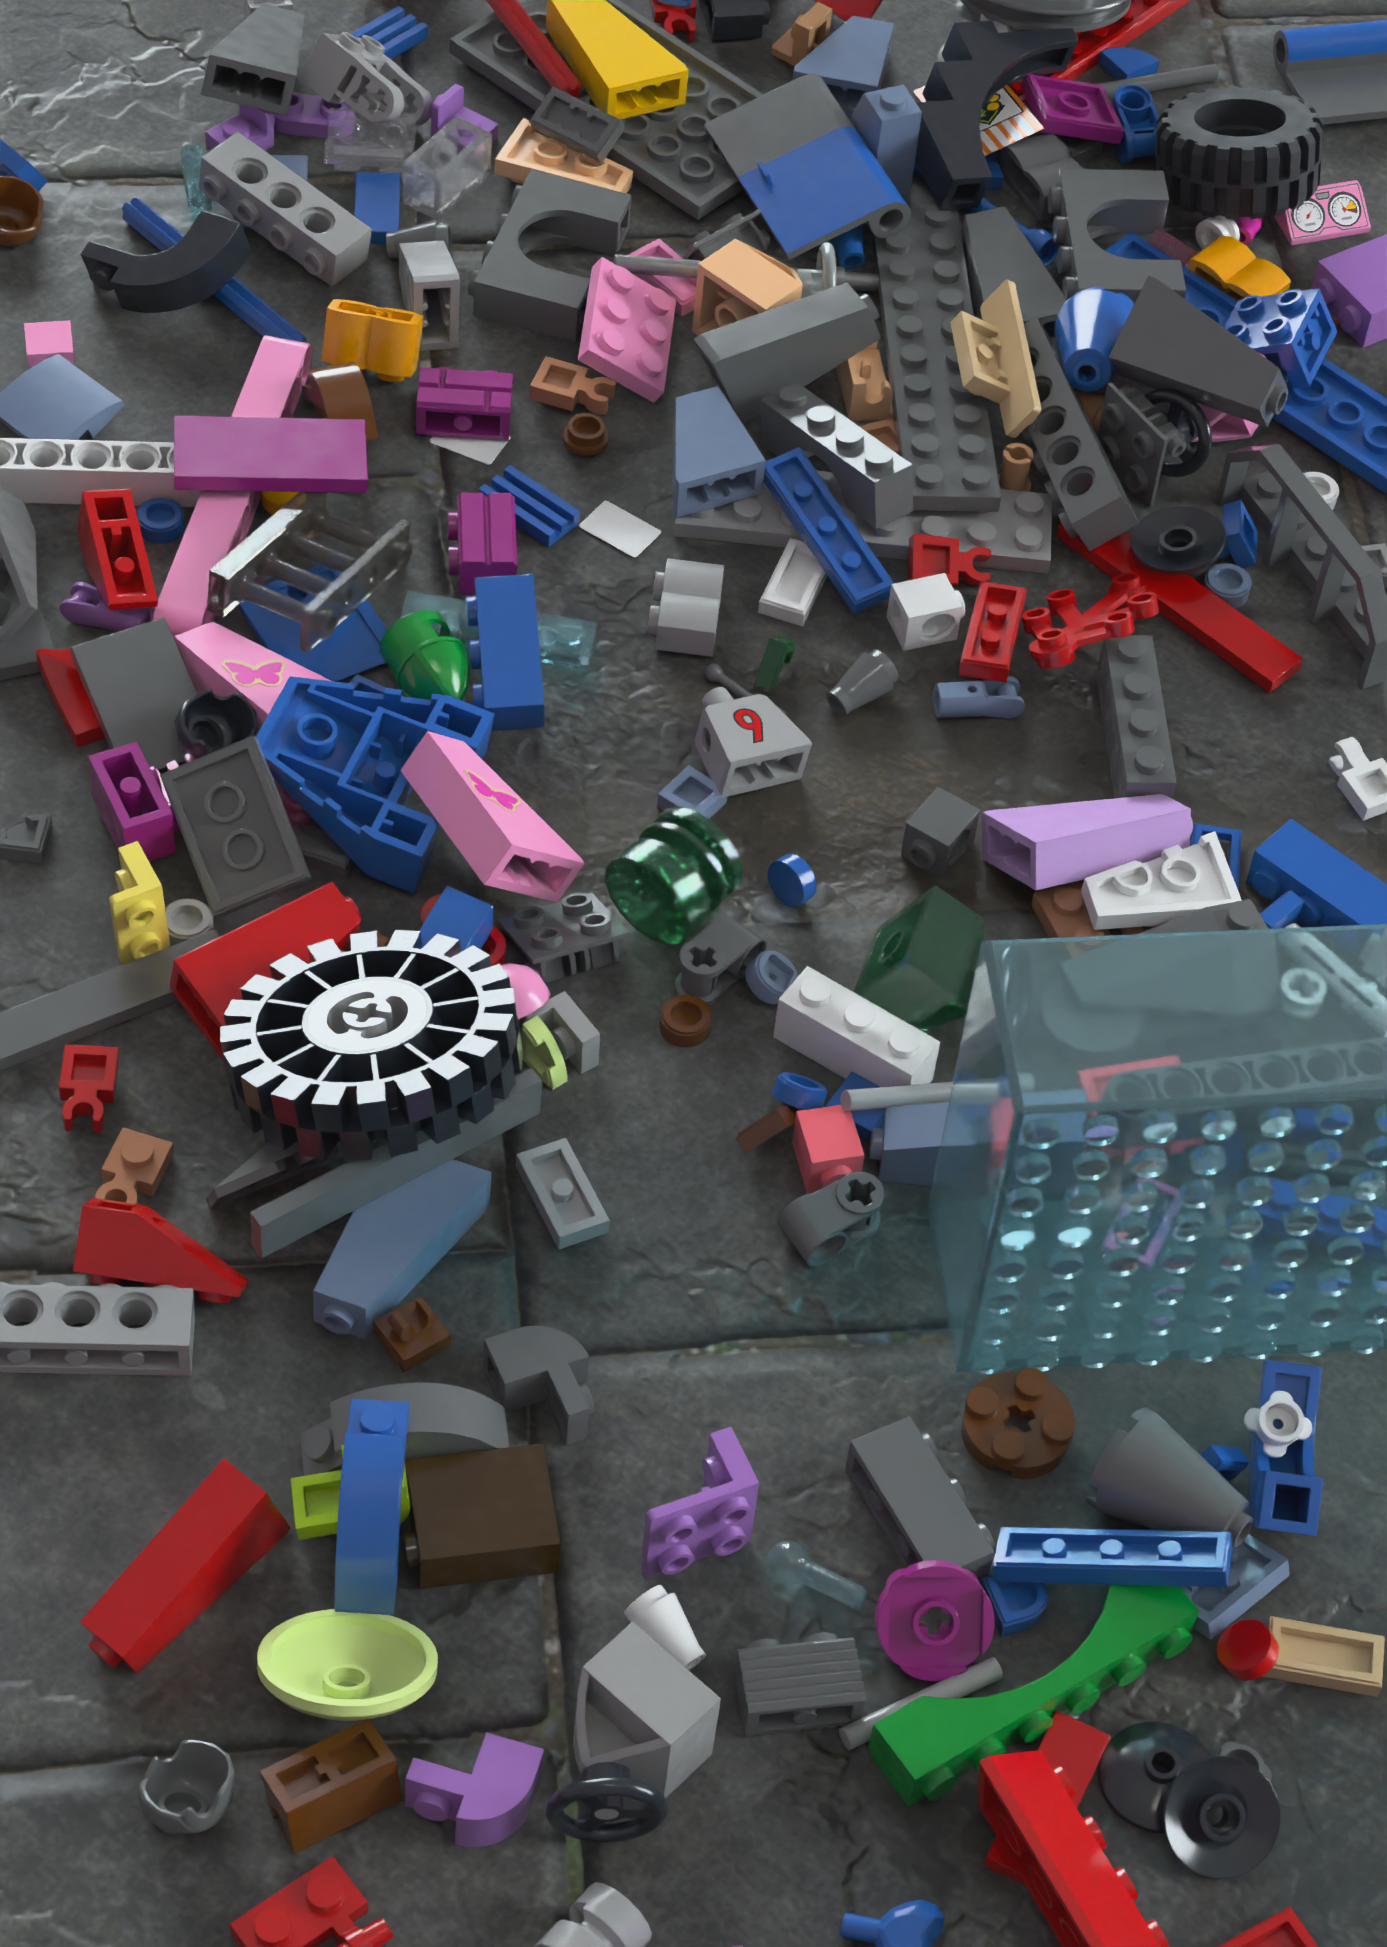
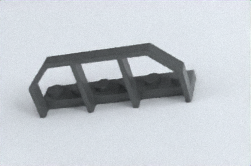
M1280 444L1245 447L1227 453L1216 501L1221 506L1233 501L1242 500L1245 507L1269 536L1263 562L1267 567H1271L1288 561L1314 594L1307 617L1310 623L1315 624L1332 618L1363 657L1364 662L1357 682L1361 689L1386 682L1387 596L1379 568ZM1261 460L1269 470L1246 478L1250 461Z

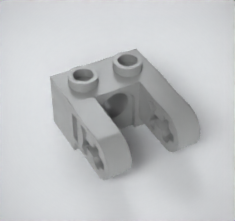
M342 32L341 35L322 33L297 76L300 81L328 103L341 104L346 102L372 122L391 123L396 121L402 125L420 126L430 119L429 109L433 102L430 93L409 77L395 62L383 54L385 47L381 43L367 35L357 38L347 32ZM403 97L415 98L413 104L418 108L416 113H408L410 107L404 102Z

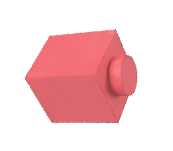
M841 1105L796 1112L792 1145L807 1194H812L849 1173L862 1172L865 1155L851 1111L846 1112L842 1109Z

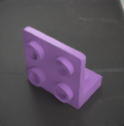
M732 1427L710 1433L707 1458L702 1460L704 1485L703 1488L698 1490V1493L647 1511L641 1568L646 1577L661 1572L666 1575L675 1574L686 1569L693 1561L713 1554L718 1556L730 1555L741 1549L746 1543L751 1542L759 1482Z

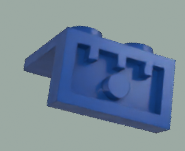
M1319 288L1302 291L1291 289L1282 294L1261 297L1259 295L1247 296L1237 302L1224 326L1226 330L1260 354L1278 352L1280 367L1283 371H1286L1293 389L1310 387L1337 334V329Z

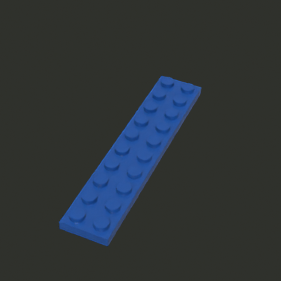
M1134 233L1127 234L1105 250L1113 255L1128 259L1174 260ZM1182 265L1186 286L1185 300L1224 327L1238 301ZM1278 352L1262 354L1280 369L1288 388V397L1283 410L1278 415L1274 414L1272 418L1387 494V399L1325 358L1310 387L1293 389L1286 371H1283L1280 367Z

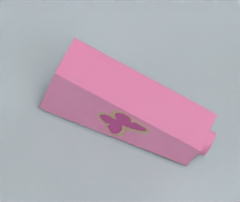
M215 622L207 623L174 636L175 643L197 694L207 689H212L215 695L227 697L237 692L243 695L256 711L258 729L254 735L255 737L290 676L331 681Z
M427 731L400 770L484 885L557 903L585 863L581 857L464 741Z

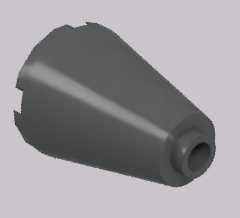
M1146 1407L1136 1410L1130 1417L1139 1422L1129 1433L1119 1428L1102 1452L1089 1482L1090 1486L1098 1490L1097 1497H1087V1503L1101 1513L1152 1530L1231 1532L1232 1546L1235 1548L1240 1546L1249 1534L1254 1521L1253 1517L1248 1515L1250 1502L1157 1413Z

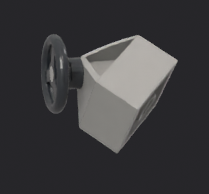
M633 1621L582 1667L577 1695L573 1741L575 1759L582 1774V1780L557 1790L549 1798L545 1809L547 1820L551 1826L560 1833L575 1839L591 1842H617L634 1839L655 1830L663 1823L667 1816L668 1805L665 1798L704 1763L713 1752L721 1698ZM580 1800L586 1805V1813L578 1819L568 1816L564 1809L568 1805ZM622 1818H636L625 1822L604 1824L606 1822H614Z

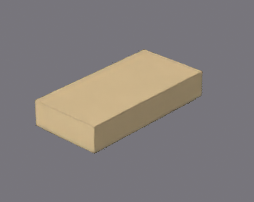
M1274 1616L1269 1617L1266 1626L1278 1642L1279 1655L1272 1669L1262 1677L1378 1697L1382 1689L1385 1636Z

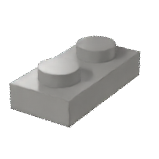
M566 1138L516 1154V1168L558 1249L609 1233L610 1220Z

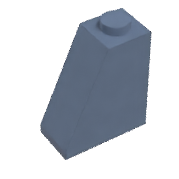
M852 16L795 65L792 81L807 74L818 75L823 79L846 115L851 116L864 93L882 89L890 58L894 23Z
M904 85L864 93L849 118L901 196L910 194L922 111Z
M719 386L676 397L673 423L672 512L675 517H682L761 495L766 460Z

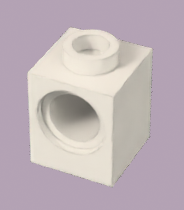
M945 573L891 584L886 618L903 651L957 640L960 619L965 616V604L961 593L958 590L954 591Z

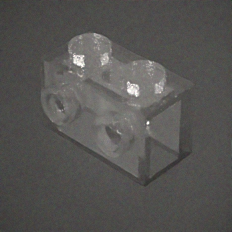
M457 116L453 118L404 161L401 176L403 182V203L433 219H438V221L442 219L491 175L492 134Z

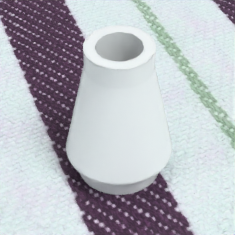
M662 1585L655 1586L643 1593L625 1610L624 1614L630 1622L633 1621L689 1671L705 1658L706 1654L699 1646L676 1594H668Z

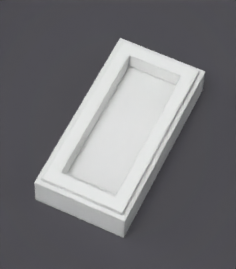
M790 538L759 601L758 613L802 627L804 626L827 578V574L805 542Z

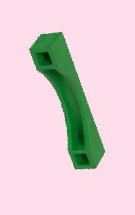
M1111 1584L1103 1611L1090 1635L1069 1659L1049 1674L1018 1689L987 1697L948 1699L920 1696L873 1724L867 1752L908 1807L925 1797L930 1801L936 1800L954 1787L958 1777L973 1768L979 1771L980 1760L990 1755L1005 1754L1008 1747L1022 1739L1025 1743H1030L1040 1738L1052 1726L1053 1717L1057 1710L1064 1714L1068 1711L1073 1715L1079 1714L1096 1702L1100 1692L1115 1683L1119 1687L1130 1684L1144 1672L1147 1664L1163 1655L1165 1659H1170L1181 1653L1192 1641L1191 1633L1199 1610L1179 1586Z

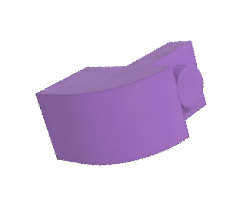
M486 1732L472 1774L413 1757L405 1778V1806L413 1808L416 1813L429 1820L444 1821L450 1819L456 1821L455 1845L482 1847L498 1843L516 1832L529 1815L542 1778L544 1749Z

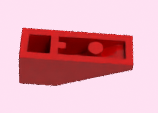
M131 490L82 491L77 533L85 566L108 610L157 607L158 597Z

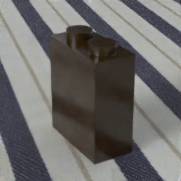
M543 1443L406 1459V1478L410 1511L407 1517L410 1518L411 1532L403 1533V1548L406 1568L417 1567L420 1589L558 1573L561 1543Z

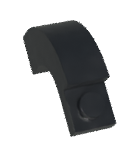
M201 210L187 234L177 244L165 251L151 255H134L89 241L80 255L91 281L104 290L111 291L114 289L122 309L142 313H160L191 306L213 295L238 272L251 252V248L241 222Z

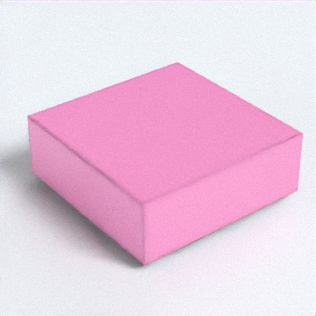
M70 320L24 323L28 367H33L56 354H60L70 363L74 364Z

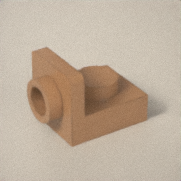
M817 2L806 14L799 15L793 26L772 45L771 54L793 66L798 64L829 37L832 8Z

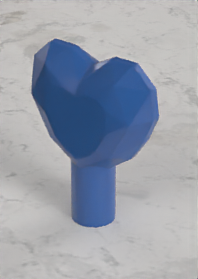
M922 1899L893 1907L880 1919L845 1912L840 1937L873 1943L876 1947H934L933 1943L942 1934L945 1918L937 1905Z

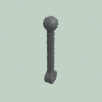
M713 663L706 667L704 674L708 681L719 682L740 698L752 696L751 693L724 675L723 668L720 665ZM779 708L786 715V712Z

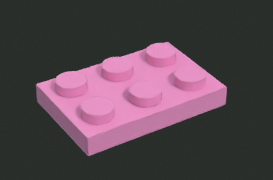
M601 257L591 270L578 360L654 403L664 393L676 299L669 296L662 289L655 288L631 274L626 268L617 266Z

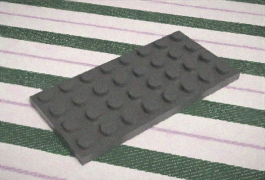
M518 0L572 70L546 30L547 0ZM606 0L688 68L686 104L621 119L625 130L606 158L633 170L634 178L699 220L744 190L708 135L704 124L764 94L620 0ZM495 12L450 39L449 53L535 111L552 88ZM582 85L580 89L581 96L578 99L597 108Z

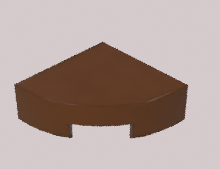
M784 1104L739 1132L738 1137L735 1139L746 1154L793 1125L798 1110L796 1107Z

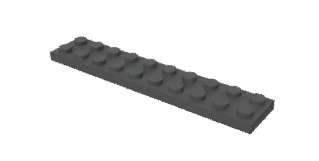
M937 205L930 207L908 206L911 210V217L902 231L887 238H880L874 235L871 229L870 232L875 272L878 274L879 279L878 295L889 383L892 390L898 454L910 462L913 467V510L999 512L1001 493L987 400L985 397L973 395L963 388L950 323L961 311L974 316L958 209L939 210Z

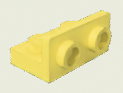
M138 841L118 848L121 870L116 871L114 874L120 892L109 898L117 954L122 965L170 947L162 885Z

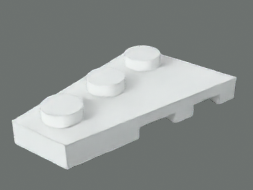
M1215 831L1200 836L1198 844L1182 849L1179 845L1164 849L1161 857L1141 863L1134 860L1084 879L1081 894L1094 930L1163 925L1205 907L1241 901Z

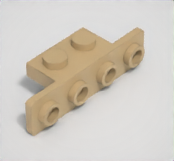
M1006 279L982 303L980 307L982 320L961 311L950 323L963 388L973 395L983 396L999 403L1005 434L1016 438L1028 425L1036 420L1041 412V404L1016 285L1014 282Z

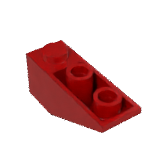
M92 1198L82 1205L73 1271L89 1274V1282L100 1285L107 1283L121 1285L122 1279L144 1282L143 1287L154 1288L158 1285L193 1288V1290L198 1291L199 1299L216 1303H229L232 1296L239 1297L248 1288L249 1280L150 1207L100 1198Z

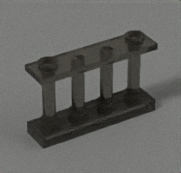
M299 492L209 570L207 611L225 617L239 603H244L246 600L301 623L299 650L309 653L320 641L328 639L333 634L335 628L397 570H402L406 567L412 554V544L409 543L411 522L402 519L387 534L381 537L330 516L329 510L326 509L328 492ZM324 533L367 552L359 559H356L311 539ZM299 555L342 574L332 582L289 564L287 561ZM271 578H275L317 597L307 605L261 584L265 580L268 581Z

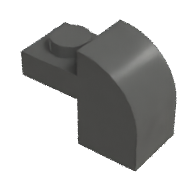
M546 1326L520 1327L484 1339L483 1371L498 1403L504 1406L505 1413L545 1400L566 1445L587 1439L589 1415L594 1414L595 1407L591 1392L587 1386L589 1355L576 1339L561 1330Z

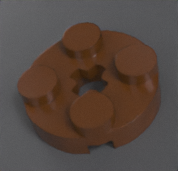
M1029 1367L1019 1372L1007 1371L994 1374L985 1378L971 1389L966 1398L961 1434L968 1452L981 1466L992 1471L994 1465L1001 1470L1011 1471V1478L1030 1479L1045 1475L1060 1465L1073 1439L1075 1417L1071 1404L1062 1391L1049 1382L1044 1372ZM1009 1417H1022L1029 1422L1028 1432L1021 1433L1017 1427L1008 1429L1004 1424L1009 1421Z

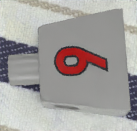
M724 687L714 688L702 699L704 710L702 711L696 733L695 745L710 778L714 781L722 798L802 778L812 742L767 696L757 694L734 700Z

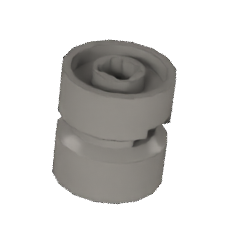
M595 1882L569 1908L568 1916L570 1921L562 1919L556 1922L535 1947H645L651 1940L652 1932L648 1922L629 1899L616 1889L606 1884Z

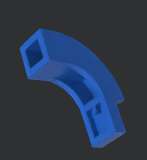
M1273 1360L1263 1361L1258 1409L1269 1401L1273 1392L1285 1391L1292 1396L1293 1401L1302 1410L1304 1417L1310 1420L1312 1432L1306 1440H1296L1287 1446L1286 1453L1282 1457L1272 1458L1264 1453V1443L1256 1432L1252 1431L1249 1463L1250 1516L1254 1519L1253 1526L1255 1528L1317 1536L1324 1478H1317L1315 1476L1314 1438L1322 1367ZM1276 1419L1273 1421V1426L1276 1429L1283 1428V1423L1281 1420Z
M351 1399L348 1429L345 1432L339 1496L335 1563V1612L394 1615L399 1567L400 1511L409 1422V1402Z

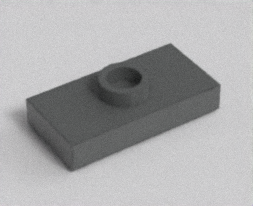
M555 87L550 89L529 120L533 129L600 163L604 161L625 130L621 120Z

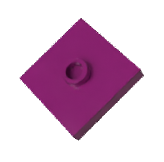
M1025 74L1021 89L1032 114L1045 128L1040 132L1120 144L1124 129L1103 85Z

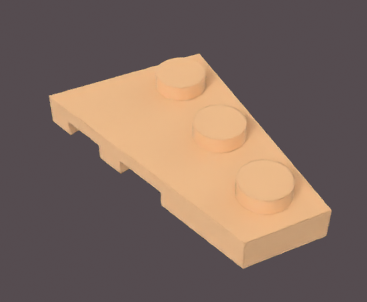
M525 118L521 120L495 158L494 174L507 177L515 183L524 184L530 170H535L626 194L632 186L633 170L608 158H605L600 163L577 152L551 137L548 138L536 132L529 123V120Z

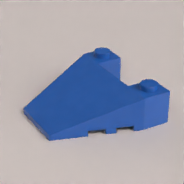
M290 676L256 736L272 777L367 876L415 894L433 859L440 824L433 817L403 806L413 787L400 770L427 731L464 741L483 760L487 752L495 713L448 695L432 694L431 700L403 697L401 696L402 690L384 688L383 694L354 691V684Z

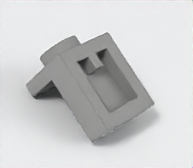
M565 991L550 998L542 1007L521 1018L520 1034L522 1036V1024L538 1015L554 1037L563 1059L568 1058L581 1074L599 1065L600 1033Z

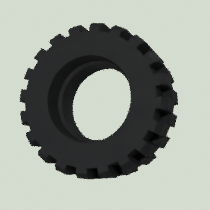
M1227 86L1226 89L1219 90L1215 88L1204 89L1202 93L1198 94L1192 92L1184 95L1182 100L1176 99L1171 102L1157 120L1155 171H1164L1169 202L1173 205L1180 204L1185 211L1191 213L1195 211L1201 212L1206 217L1224 216L1226 219L1239 220V217L1258 219L1268 214L1273 216L1284 214L1287 209L1294 210L1300 207L1304 201H1308L1320 184L1323 122L1309 103L1304 104L1301 98L1294 95L1286 96L1284 92L1278 90L1266 91L1261 87L1245 89L1238 88V86Z

